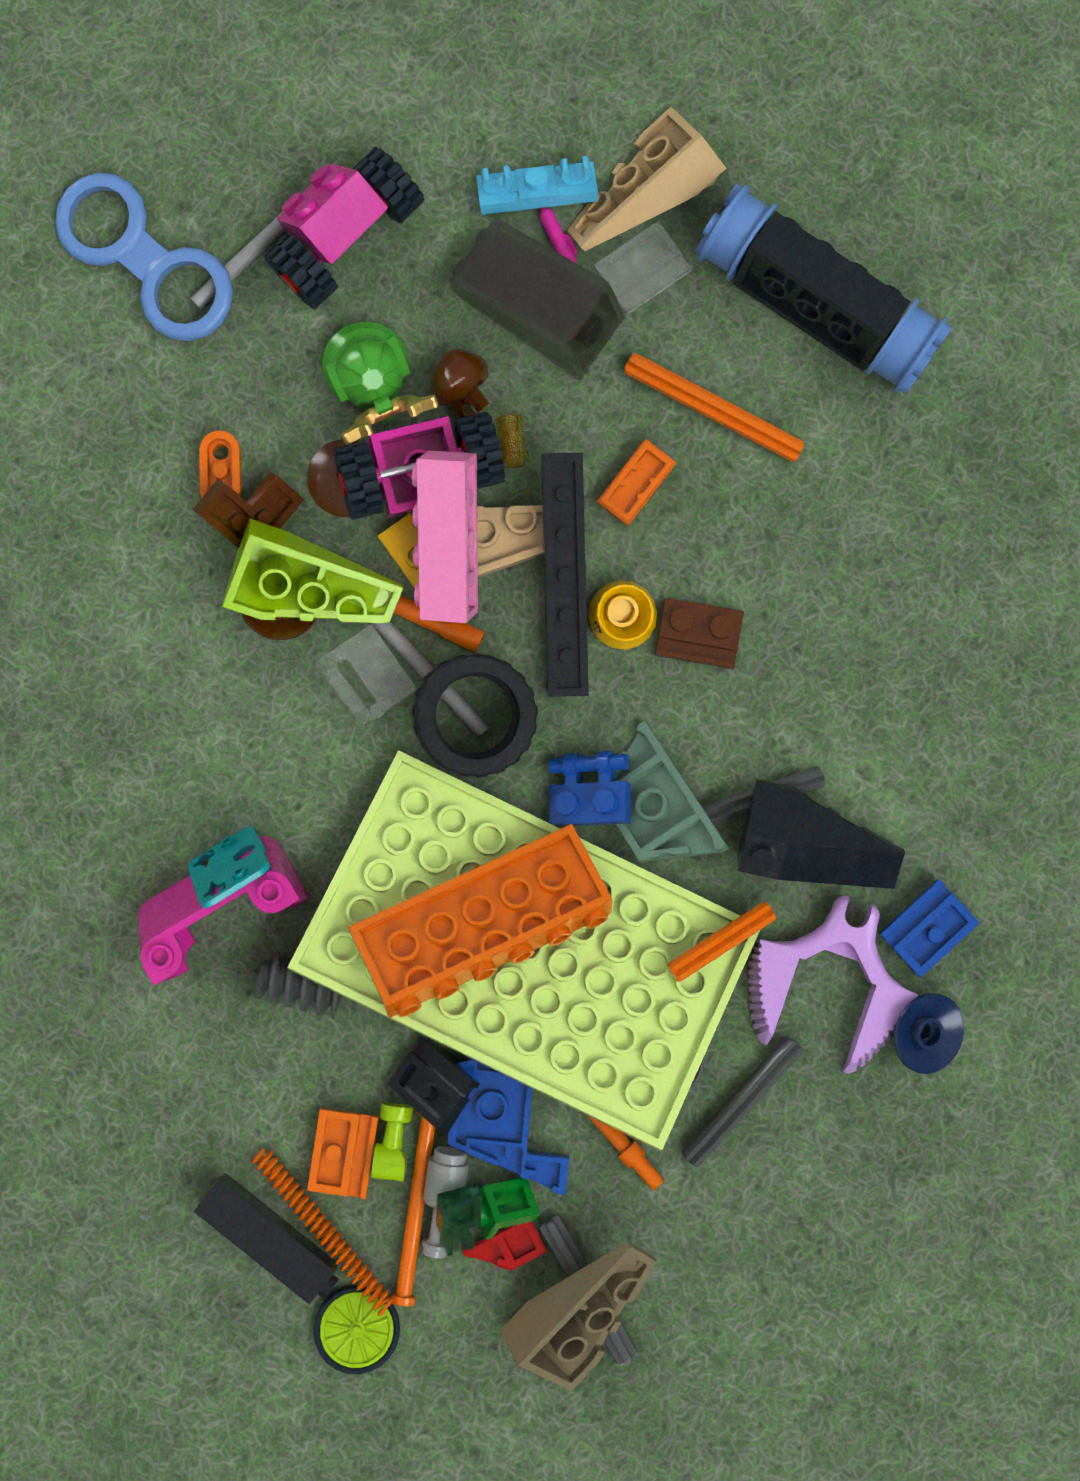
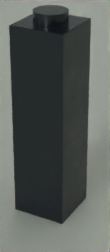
M227 1173L216 1182L194 1210L199 1217L309 1305L317 1295L324 1299L339 1280L333 1275L338 1265H335L336 1261L334 1259H331L328 1254Z

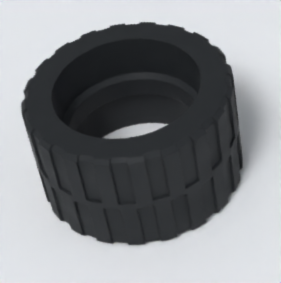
M459 655L439 663L435 669L428 672L423 678L424 681L417 688L415 702L412 705L413 728L423 750L442 768L460 776L487 777V775L505 771L507 767L517 763L521 755L529 749L532 744L530 742L537 729L536 717L538 715V708L534 701L535 695L532 688L526 683V678L512 668L511 664L490 655ZM472 676L483 677L499 685L506 693L512 710L511 725L504 739L492 749L480 753L463 752L449 745L439 732L436 722V708L442 693L455 681Z

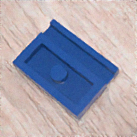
M936 879L878 933L915 975L920 978L980 923L956 896L943 885L944 883L940 879Z

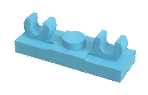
M582 156V163L568 164L567 158L560 161V166L548 165L511 171L510 167L506 165L503 166V172L489 174L488 168H483L481 175H476L481 215L598 201L594 164L590 162L588 156Z

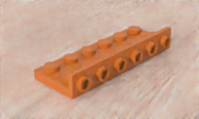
M570 824L349 926L348 929L382 999L388 1017L391 1018L396 1015L406 1017L418 1011L422 1006L421 1003L434 997L444 999L453 995L459 990V985L472 979L482 981L491 977L497 972V967L510 961L513 964L521 963L529 959L535 953L534 950L548 943L550 946L559 945L572 936V932L584 926L587 929H591L601 925L609 918L608 915L612 913L613 899L576 830Z

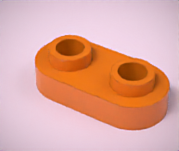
M213 431L203 438L199 448L201 498L217 479L225 482L242 497L241 447L230 433L226 431ZM220 447H226L229 451L228 456L223 460L215 458V452Z

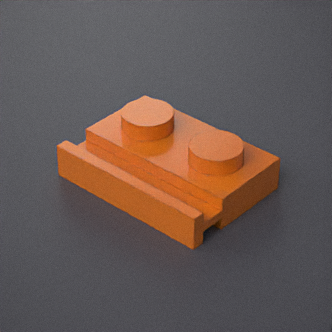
M325 1107L320 1108L307 1191L366 1199L379 1115H366L359 1112Z

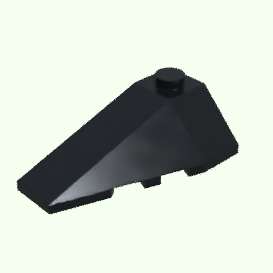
M756 779L738 848V871L776 880L895 889L905 851L869 829L858 827L846 820L836 810L830 807L825 808L808 798V794L795 787Z

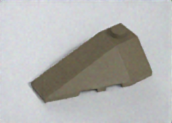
M627 1241L527 1301L500 1330L517 1365L572 1391L601 1360L605 1353L602 1347L609 1332H617L622 1323L619 1315L626 1303L636 1299L657 1262L654 1256Z

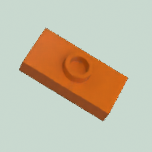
M645 439L597 500V504L626 527H629L675 468L677 462Z

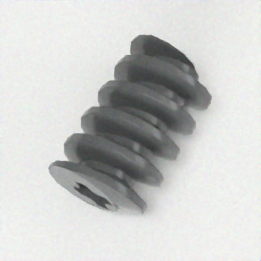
M276 950L270 960H264L256 983L255 999H260L268 990V1000L270 1003H276L281 995L284 994L285 1007H292L299 998L301 1011H308L313 1002H315L317 1015L322 1016L328 1007L331 1006L332 1019L335 1018L342 995L289 970L287 967L293 955H291L286 964H281V953Z

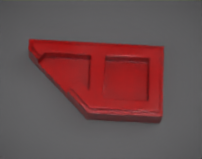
M533 1221L500 1228L493 1238L486 1240L481 1238L462 1248V1252L466 1257L477 1258L510 1271L548 1252Z

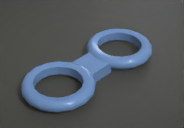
M94 173L79 178L68 187L57 205L55 226L59 241L70 256L88 265L107 266L117 262L123 264L142 281L140 299L145 317L156 331L170 339L193 341L210 335L222 325L231 309L233 288L229 272L217 257L197 248L182 247L169 252L145 232L147 214L142 196L132 183L116 174ZM101 190L112 191L122 196L127 203L129 211L128 227L123 236L111 246L101 249L87 247L75 236L72 225L74 212L79 203L89 194ZM184 265H194L207 270L212 276L216 289L214 303L209 312L198 321L188 324L174 323L167 319L160 309L158 302L159 287L165 276L175 268Z

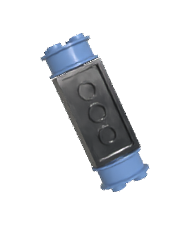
M737 183L724 202L726 207L720 215L715 213L702 233L705 236L695 250V253L699 255L698 261L703 263L705 260H708L727 273L726 280L729 282L735 277L733 284L862 371L865 370L880 348L881 350L865 373L869 375L874 371L895 386L893 390L895 394L899 390L906 394L923 372L936 349L939 348L952 329L946 323L948 318L944 317L938 320L918 306L920 299L916 297L903 318L898 321L911 301L903 297L897 288L885 285L870 275L864 266L851 262L836 252L831 244L824 240H818L803 230L795 220L777 212L779 209L778 204L775 203L769 207L750 194L751 186L748 184L742 187Z

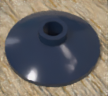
M927 993L913 999L903 1009L895 1026L894 1045L900 1061L910 1070L921 1074L935 1073L945 1068L957 1055L963 1041L964 1021L960 1009L953 1000L937 993Z

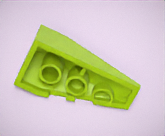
M249 519L235 557L222 607L260 620H275V617L300 618V621H313V618L339 619L340 622L389 623L404 587L398 582L290 532Z

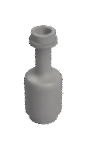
M451 1146L435 1147L434 1155L430 1156L428 1161L423 1200L428 1206L433 1207L429 1237L422 1240V1253L431 1258H445L447 1256L450 1242L445 1240L449 1212L450 1210L460 1208L464 1201L469 1162L466 1160L467 1153Z

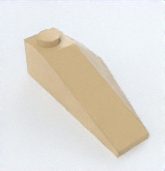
M672 107L667 109L634 142L633 145L639 149V152L626 166L624 163L617 164L611 172L615 177L609 191L598 192V201L588 202L567 229L584 251L697 196L703 189L710 187L717 177L727 169L702 135Z

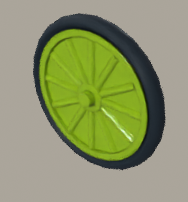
M351 1285L333 1292L324 1300L314 1320L313 1334L315 1345L327 1364L346 1374L359 1375L381 1367L391 1357L399 1340L400 1322L398 1313L392 1303L382 1316H378V1312L386 1303L376 1310H372L373 1305L379 1298L372 1303H367V1300L376 1290L366 1297H362V1293L368 1286L359 1291L357 1290L358 1285Z

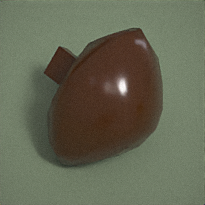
M463 349L444 353L434 368L431 380V395L436 396L439 405H450L460 418L476 414L471 409L470 404L475 407L477 412H480L490 404L477 388L489 376L486 360L478 354Z

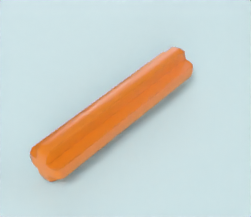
M760 903L669 962L667 967L670 974L677 982L683 981L775 921L774 911L768 903Z

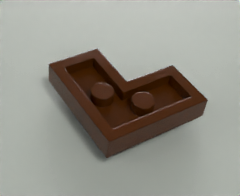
M270 472L247 501L240 497L225 482L217 479L192 510L235 547L239 548L249 519L280 529L304 499L280 477Z

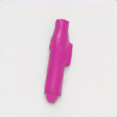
M548 207L540 208V215L538 217L556 252L555 255L558 261L566 270L570 279L580 275L581 271L575 256L577 255V249L571 236L563 233L552 209Z

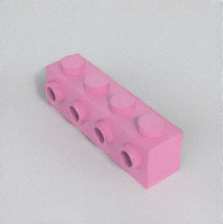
M428 451L417 458V462L414 463L412 468V484L414 487H417V503L414 505L412 518L414 527H418V543H416L414 548L413 561L415 567H419V582L415 586L414 602L420 608V620L467 623L478 613L477 453Z

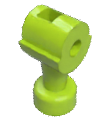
M388 1102L381 1103L380 1118L387 1121L383 1142H376L371 1178L404 1182L407 1155L402 1149L403 1123H410L412 1121V1106Z

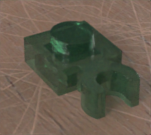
M476 1184L437 1194L436 1227L441 1233L440 1243L448 1256L453 1255V1246L460 1240H462L467 1250H472L474 1247L475 1239L469 1229L480 1226L482 1193Z

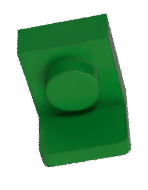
M524 1178L482 1186L471 1206L473 1222L476 1227H480L485 1240L493 1238L500 1228L536 1221L540 1215L529 1181Z

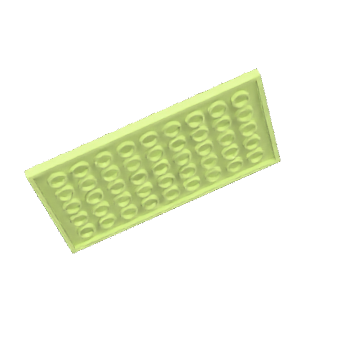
M398 750L287 968L389 1018L348 927L549 835L560 828ZM580 838L613 899L612 913L608 915L609 918L604 923L591 929H587L584 926L572 932V936L559 945L550 946L548 943L534 950L535 953L521 963L513 964L510 961L497 967V972L485 980L475 981L472 979L459 985V990L447 998L437 999L434 997L421 1003V1008L409 1016L399 1017L396 1015L389 1019L661 1151L760 931L683 981L677 982L668 970V963L733 922L740 915Z

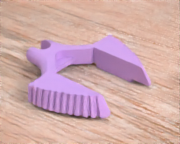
M843 895L835 900L824 923L793 941H770L756 938V946L752 948L754 953L750 954L752 960L748 962L750 969L747 970V975H750L747 980L750 983L748 992H751L749 995V1000L752 1002L750 1010H753L751 1020L755 1021L753 1028L759 1032L756 1035L759 1042L767 1045L774 1034L799 958L805 960L823 950H827L858 961L867 982L872 983L842 1071L850 1074L856 1071L858 1065L863 1067L866 1060L869 1062L873 1058V1054H877L880 1051V1047L886 1045L885 1041H889L892 1038L891 1035H894L895 1026L901 1012L918 995L895 981L888 974L879 957L875 943L877 925L880 918L877 907L871 904L864 921L859 926L852 927L845 919L849 896Z

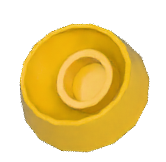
M619 580L607 583L596 592L590 603L588 618L592 631L601 642L611 648L626 650L637 647L650 638L656 627L658 612L654 599L644 587L635 582Z

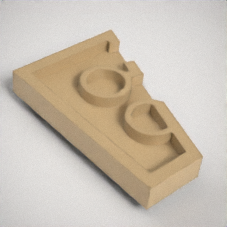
M542 505L494 508L477 506L478 578L544 555Z

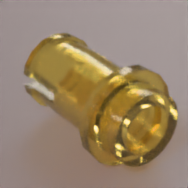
M516 414L503 415L498 418L504 466L507 468L524 466L525 459L529 457L528 450L524 449L523 416H516Z

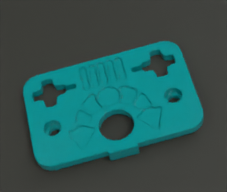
M248 826L238 833L224 838L219 844L195 857L188 864L195 893L202 908H209L269 870L270 863L265 853L266 848L253 826ZM253 850L247 857L238 860L242 855ZM209 859V860H208L209 862L207 863L208 866H207V867H204V865L202 866V864H203L202 862H204L205 860ZM216 886L217 889L219 888V892L212 896L213 888Z

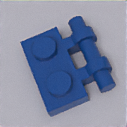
M599 751L595 756L565 753L561 758H550V773H564L565 784L550 785L549 823L556 827H566L570 824L573 826L630 824L631 783L616 781V770L629 769L630 761L628 754ZM598 771L599 782L582 783V772Z

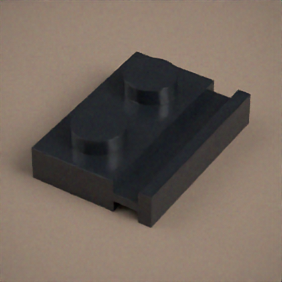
M419 1036L417 1039L419 1042L414 1052L409 1051L388 1085L438 1131L448 1133L469 1102V1094L473 1088L477 1089L480 1083L430 1039Z

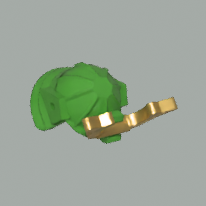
M356 322L340 329L328 342L322 358V371L326 384L335 394V397H339L340 402L350 400L358 407L367 409L356 417L354 424L348 430L341 434L345 445L361 437L372 435L374 433L371 427L372 424L380 421L382 424L395 420L397 419V414L408 410L411 417H415L424 411L439 406L435 395L425 397L404 395L397 397L402 387L403 376L410 374L404 344L388 327L375 322Z

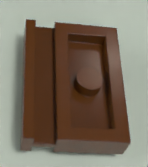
M665 598L655 656L734 669L744 611Z

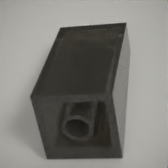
M496 217L487 228H484L479 233L475 246L465 260H461L456 265L452 278L449 280L459 298L579 381L625 318L610 282Z

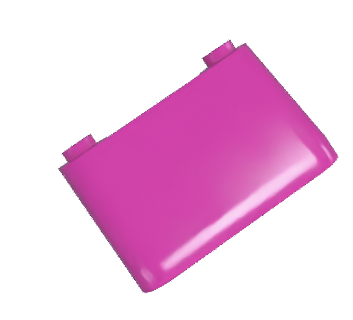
M259 836L266 848L265 853L270 863L269 870L209 908H202L199 904L190 875L141 905L137 916L140 958L143 968L154 986L173 980L190 970L186 963L187 953L190 947L197 941L188 926L247 892L253 904L265 913H276L289 906L295 908L311 898L283 848L275 839ZM253 850L248 851L247 853L242 855L238 860L247 857ZM216 886L213 888L212 896L219 892V888L217 889Z

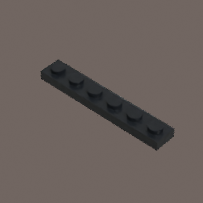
M583 452L542 453L547 696H589Z

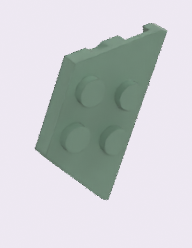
M644 720L637 727L636 731L638 734L627 752H622V754H628L629 769L616 770V781L631 783L630 824H616L638 860L642 863L725 852L729 847L650 726Z

